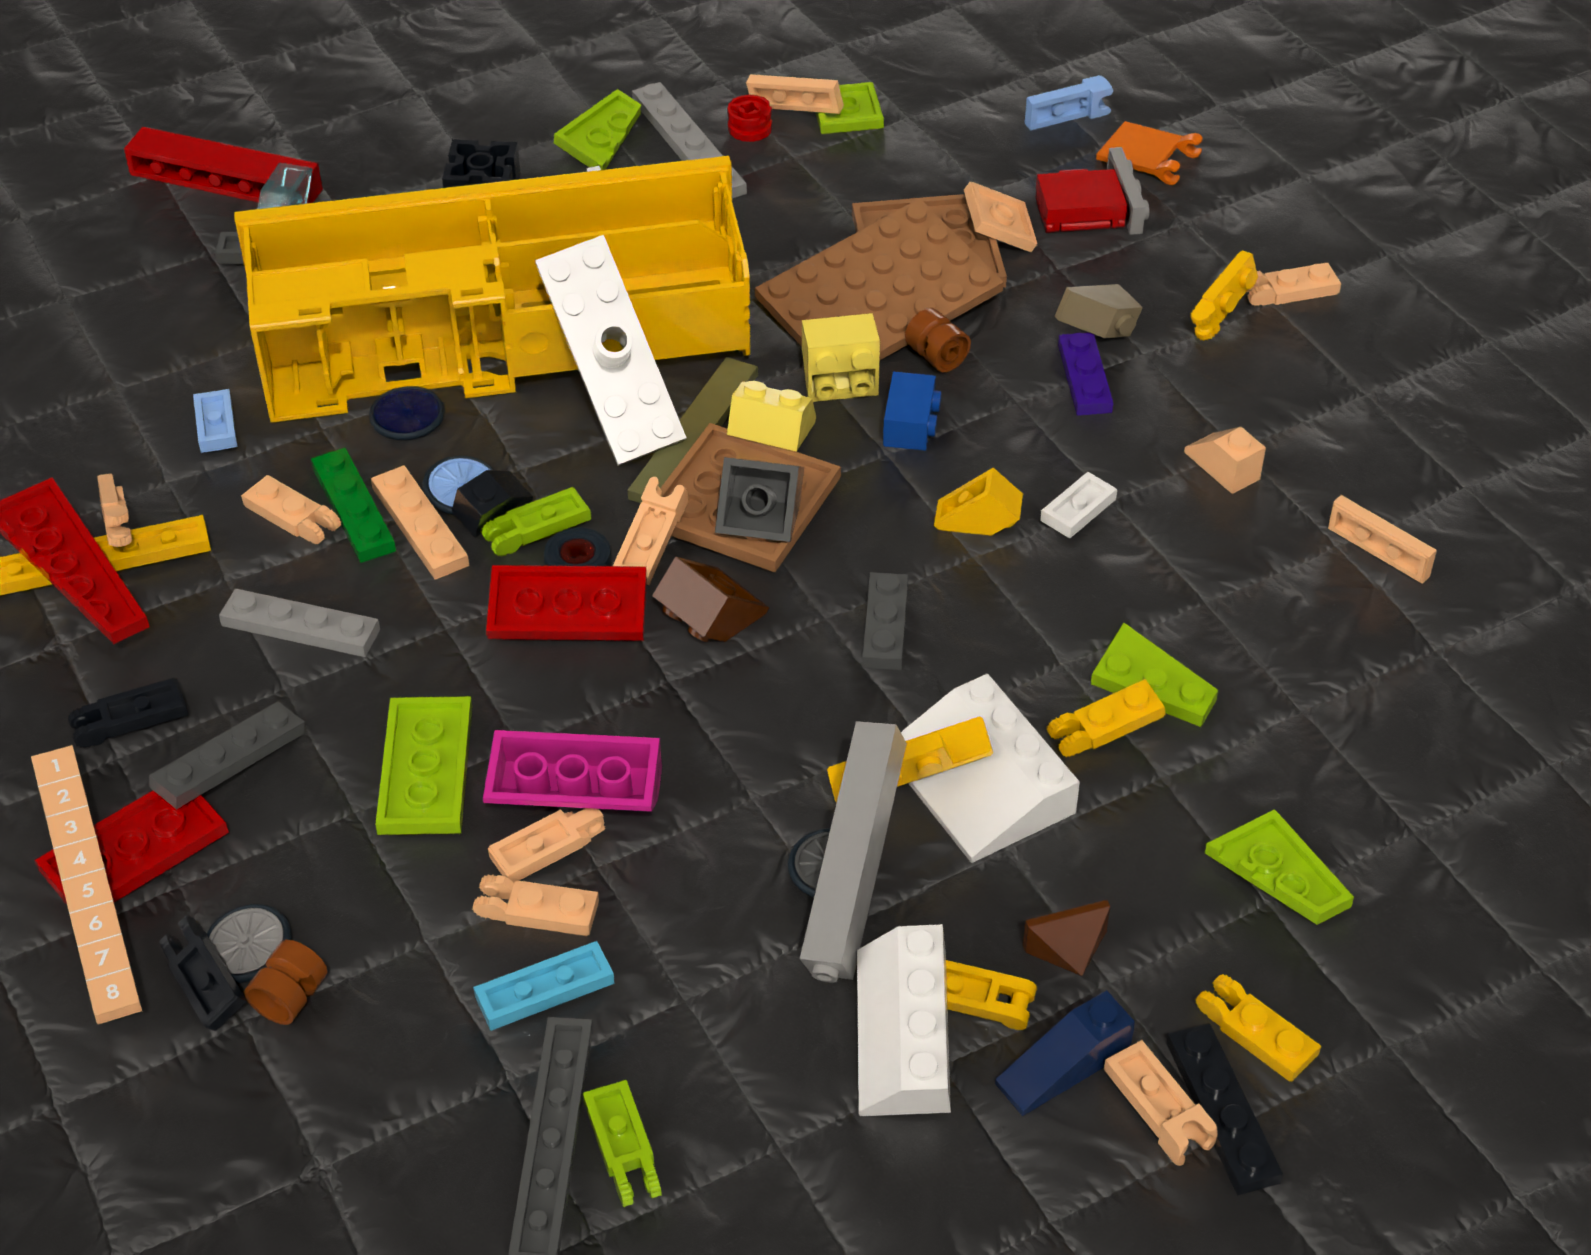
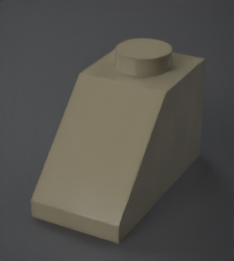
M1119 284L1067 287L1054 317L1058 321L1102 338L1131 336L1143 307Z

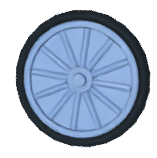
M456 455L446 457L434 463L425 473L422 482L423 492L435 508L447 514L455 515L452 512L457 488L484 471L495 469L485 461L472 456Z

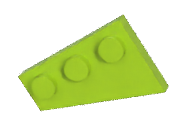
M617 89L554 133L553 143L589 168L600 166L601 170H606L640 116L641 104Z
M1125 623L1119 629L1091 677V685L1112 693L1146 679L1165 706L1166 714L1202 727L1218 695V689Z
M1275 809L1206 844V855L1316 925L1352 907L1354 896Z

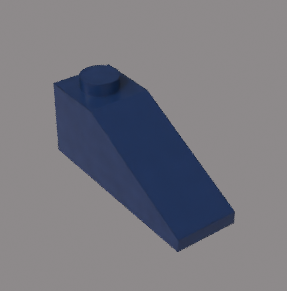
M1106 990L1069 1012L995 1080V1084L1023 1117L1104 1068L1105 1059L1130 1047L1135 1021Z

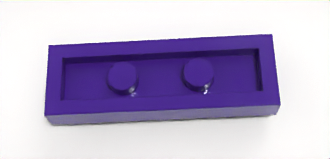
M1074 333L1059 335L1058 347L1077 416L1112 413L1113 399L1094 334Z

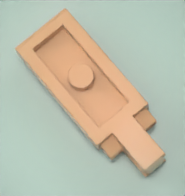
M585 808L575 814L572 811L564 813L562 810H559L490 845L488 848L489 857L502 876H506L513 882L521 880L591 842V838L605 830L604 816L599 809Z

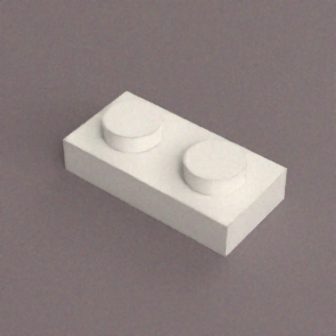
M1087 472L1041 510L1040 521L1066 537L1071 538L1116 500L1117 489Z

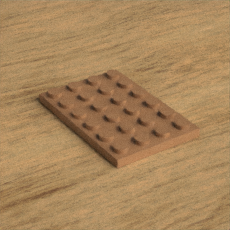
M919 198L755 287V297L801 347L802 320L873 313L880 339V361L907 346L905 331L912 318L926 308H934L951 321L1002 292L1004 282Z

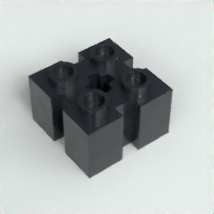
M452 139L448 154L449 163H446L442 177L443 188L520 179L521 172L517 142L491 141L490 146L479 145L478 140Z

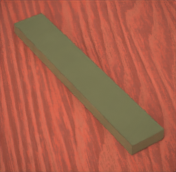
M729 357L724 359L679 420L686 439L655 452L627 490L629 500L638 503L642 502V494L651 477L658 478V486L661 488L708 424L712 423L718 426L724 424L730 414L733 393L742 381H755L758 377V366Z

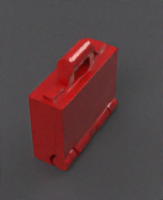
M1073 169L1059 170L1058 173L1037 174L1035 197L1043 220L1045 233L1059 232V230L1060 232L1125 227L1127 203L1115 169L1093 171Z

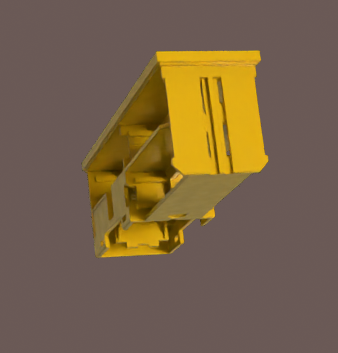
M729 156L234 212L247 278L249 326L271 423L348 413L347 401L349 399L379 396L399 387L417 386L435 389L461 385L464 387L465 398L516 392L514 377L578 370L536 267L535 260L604 235L655 360L733 350L742 351L743 356L750 355V311L748 307L750 305V276L747 255L732 203V166ZM607 339L605 342H602L603 347L610 352L623 350L621 344L614 339ZM493 357L506 361L508 374L497 375L481 371L480 358ZM467 359H471L473 373H469ZM419 363L421 378L386 382V366Z

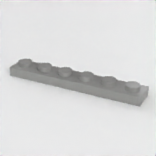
M661 82L648 84L645 87L632 90V99L641 104V112L682 161L723 156ZM732 167L733 199L747 194L746 182Z

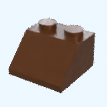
M680 557L674 558L652 595L664 605L662 611L675 620L686 622L690 626L688 632L704 642H708L709 639L726 642L764 616L770 608L718 567Z

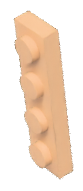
M405 465L371 478L372 489L435 580L469 566L467 553Z

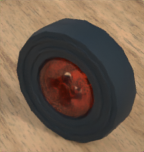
M583 527L568 528L556 533L548 540L544 548L545 566H611V546L604 535L593 529Z

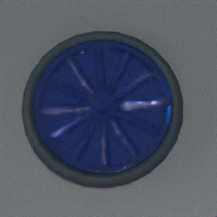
M417 386L399 387L385 392L374 401L370 407L369 420L373 428L387 438L412 440L433 432L444 419L445 407L441 398L433 391Z

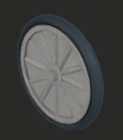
M248 904L229 910L220 916L206 933L236 983L251 981L260 969L267 968L266 961L279 943L286 939L291 940V928L286 917L274 907L264 904Z

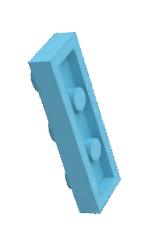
M595 941L473 988L477 1003L490 1031L610 986L615 984L614 973L601 947Z

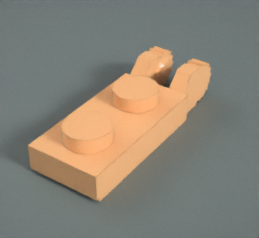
M1329 263L1284 269L1265 274L1257 271L1258 279L1255 285L1248 289L1247 293L1249 292L1247 296L1249 302L1254 306L1279 305L1337 295L1340 293L1341 282Z
M112 474L97 476L108 544L116 547L126 546L131 543L132 538L130 528L121 526V524L127 523L129 519L122 486H115Z
M266 475L241 495L243 505L292 535L300 536L315 545L325 539L324 532L319 525L331 531H335L341 526L340 518L332 509L330 510L325 505L321 506L269 475Z
M488 874L487 876L484 875V878L482 877L479 888L483 894L490 897H477L472 910L485 919L505 921L507 925L588 936L590 935L598 907L599 894L595 891L519 880L513 882L506 876ZM501 899L509 900L508 904Z

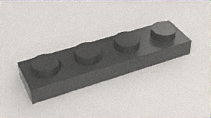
M277 701L150 774L149 787L174 808L178 809L305 733V721Z

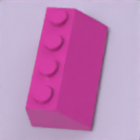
M495 730L483 802L652 811L658 802L662 773L660 738Z

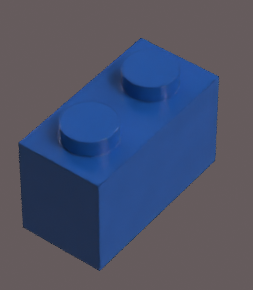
M893 371L884 416L883 446L926 451L928 437H935L937 415L932 414L933 412H939L941 405V391L935 390L936 376Z

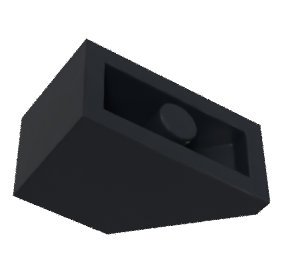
M486 470L457 488L452 512L476 538L482 534L481 528L484 527L483 525L486 522L505 515L507 511L532 502L533 496L511 471Z

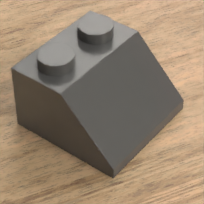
M724 457L715 533L791 542L800 507L805 467Z

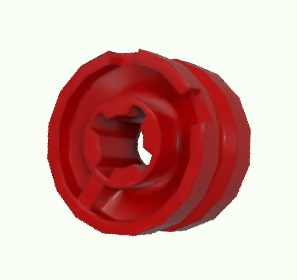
M748 94L738 96L728 104V131L732 137L740 141L754 142L768 137L771 133L772 106L770 107V101L766 98Z

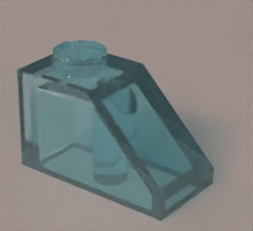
M279 162L260 191L257 209L307 204L313 169Z

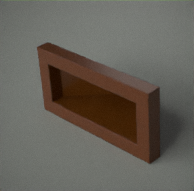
M1108 900L1025 920L1023 938L1025 952L1083 976L1107 932L1110 912Z

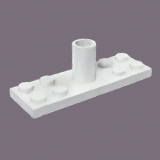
M604 235L535 260L536 267L617 466L685 440L686 435ZM607 339H614L621 344L623 350L610 352L603 347L602 342H605Z

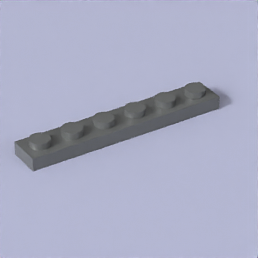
M547 1018L508 1255L560 1254L583 1102L582 1093L585 1088L593 1035L592 1019Z

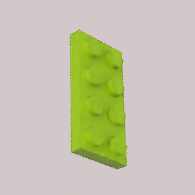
M471 696L390 698L375 823L377 835L461 833L472 717Z

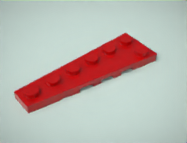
M53 477L0 500V534L113 644L150 627L146 615Z

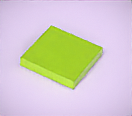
M873 82L839 85L844 104L840 114L815 112L821 134L884 128V117Z

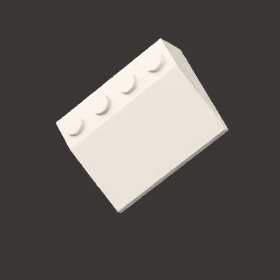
M989 674L954 688L901 732L905 741L979 716L983 718L993 748L991 756L908 783L971 863L1075 814L1080 781Z

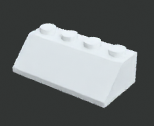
M943 924L898 926L857 950L859 1116L951 1113L946 950Z

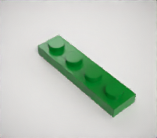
M346 447L311 458L313 471L334 512L340 518L341 526L359 562L362 563L396 552L394 539Z

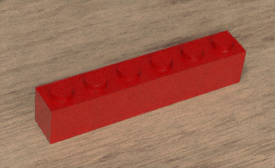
M143 126L124 148L129 173L132 176L281 207L313 203L323 190L318 163Z

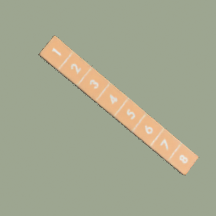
M73 745L31 756L96 1022L99 1025L141 1012L142 1008Z

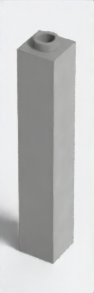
M856 721L800 955L801 962L812 974V977L823 982L834 983L837 982L838 978L853 980L857 964V950L861 947L907 745L896 724Z

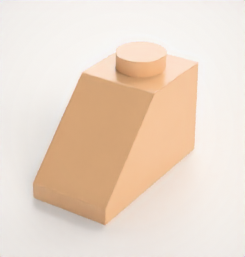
M1237 427L1212 433L1186 446L1184 453L1233 494L1260 480L1266 447L1245 429Z

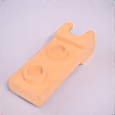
M657 477L649 479L641 497L642 502L613 566L646 567L647 585H650L677 522H680L688 504V492L682 485H677L671 495L662 497Z
M1143 1040L1105 1059L1104 1071L1159 1138L1158 1144L1175 1165L1181 1166L1184 1164L1185 1156L1183 1154L1188 1148V1139L1196 1141L1204 1150H1210L1214 1146L1217 1139V1126L1200 1104L1195 1105Z

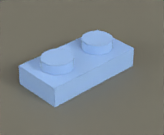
M225 389L193 394L198 443L201 453L238 447L230 390Z

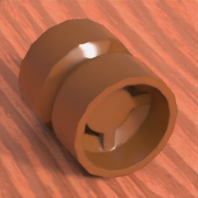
M926 308L912 318L905 331L907 345L919 355L925 357L927 362L942 373L957 368L964 361L971 347L969 336L934 308Z
M286 939L279 943L267 959V968L260 969L244 991L247 1001L259 1014L268 1020L283 1025L291 1024L305 1006L307 1002L306 997L313 995L328 973L327 966L313 950L297 941Z

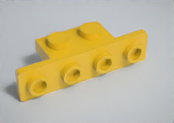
M979 716L907 740L897 787L991 756L993 748L983 718ZM846 761L830 766L827 769L836 803Z

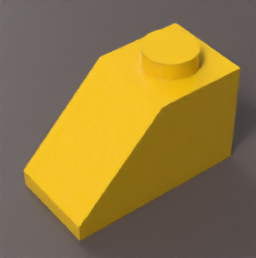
M991 468L938 500L934 526L938 530L992 536L1004 528L1012 527L1020 520L1023 493L995 468Z

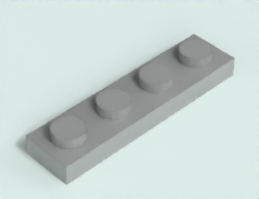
M236 588L219 614L221 626L362 657H366L380 631L379 620L376 618Z

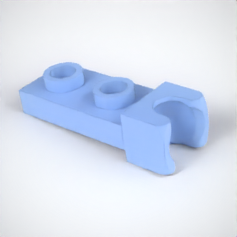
M1098 75L1083 79L1082 84L1027 97L1025 125L1031 131L1086 116L1093 119L1108 115L1111 109L1104 104L1102 98L1111 95L1113 88L1107 79Z

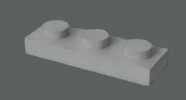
M1109 148L1107 170L1115 169L1127 203L1125 224L1129 235L1143 234L1144 220L1149 218L1148 201L1142 198L1140 181L1134 178L1132 161L1127 160L1123 148Z

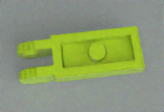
M570 487L507 511L505 515L486 522L483 525L484 527L481 528V533L485 540L492 542L491 548L495 555L497 554L502 557L508 553L516 552L522 544L524 546L591 520V510L576 489Z
M627 1080L583 1092V1102L609 1177L614 1179L622 1206L626 1207L634 1204L633 1189L627 1180L625 1172L638 1168L642 1170L644 1186L650 1197L661 1196L659 1179L653 1165V1151Z

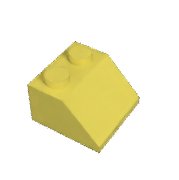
M742 381L732 395L727 435L797 452L816 421L813 400L810 397L802 396L801 393L795 390L786 389L781 391L768 388L764 383L758 381Z

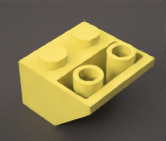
M873 313L802 320V353L807 397L812 398L813 402L879 395L880 339Z

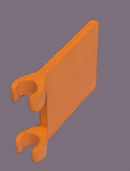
M1124 121L1098 151L1096 160L1108 162L1109 148L1122 147L1127 160L1132 161L1134 170L1153 174L1165 184L1174 185L1179 181L1180 176L1174 175L1171 172H1177L1180 169V163L1176 160H1168V158L1177 148L1190 158L1198 157L1202 153V149L1194 147L1193 144L1199 145L1202 142V136L1197 133L1181 136Z

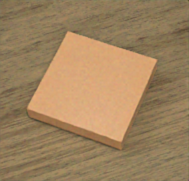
M969 182L964 189L975 232L1032 252L1038 243L1025 202L977 183Z

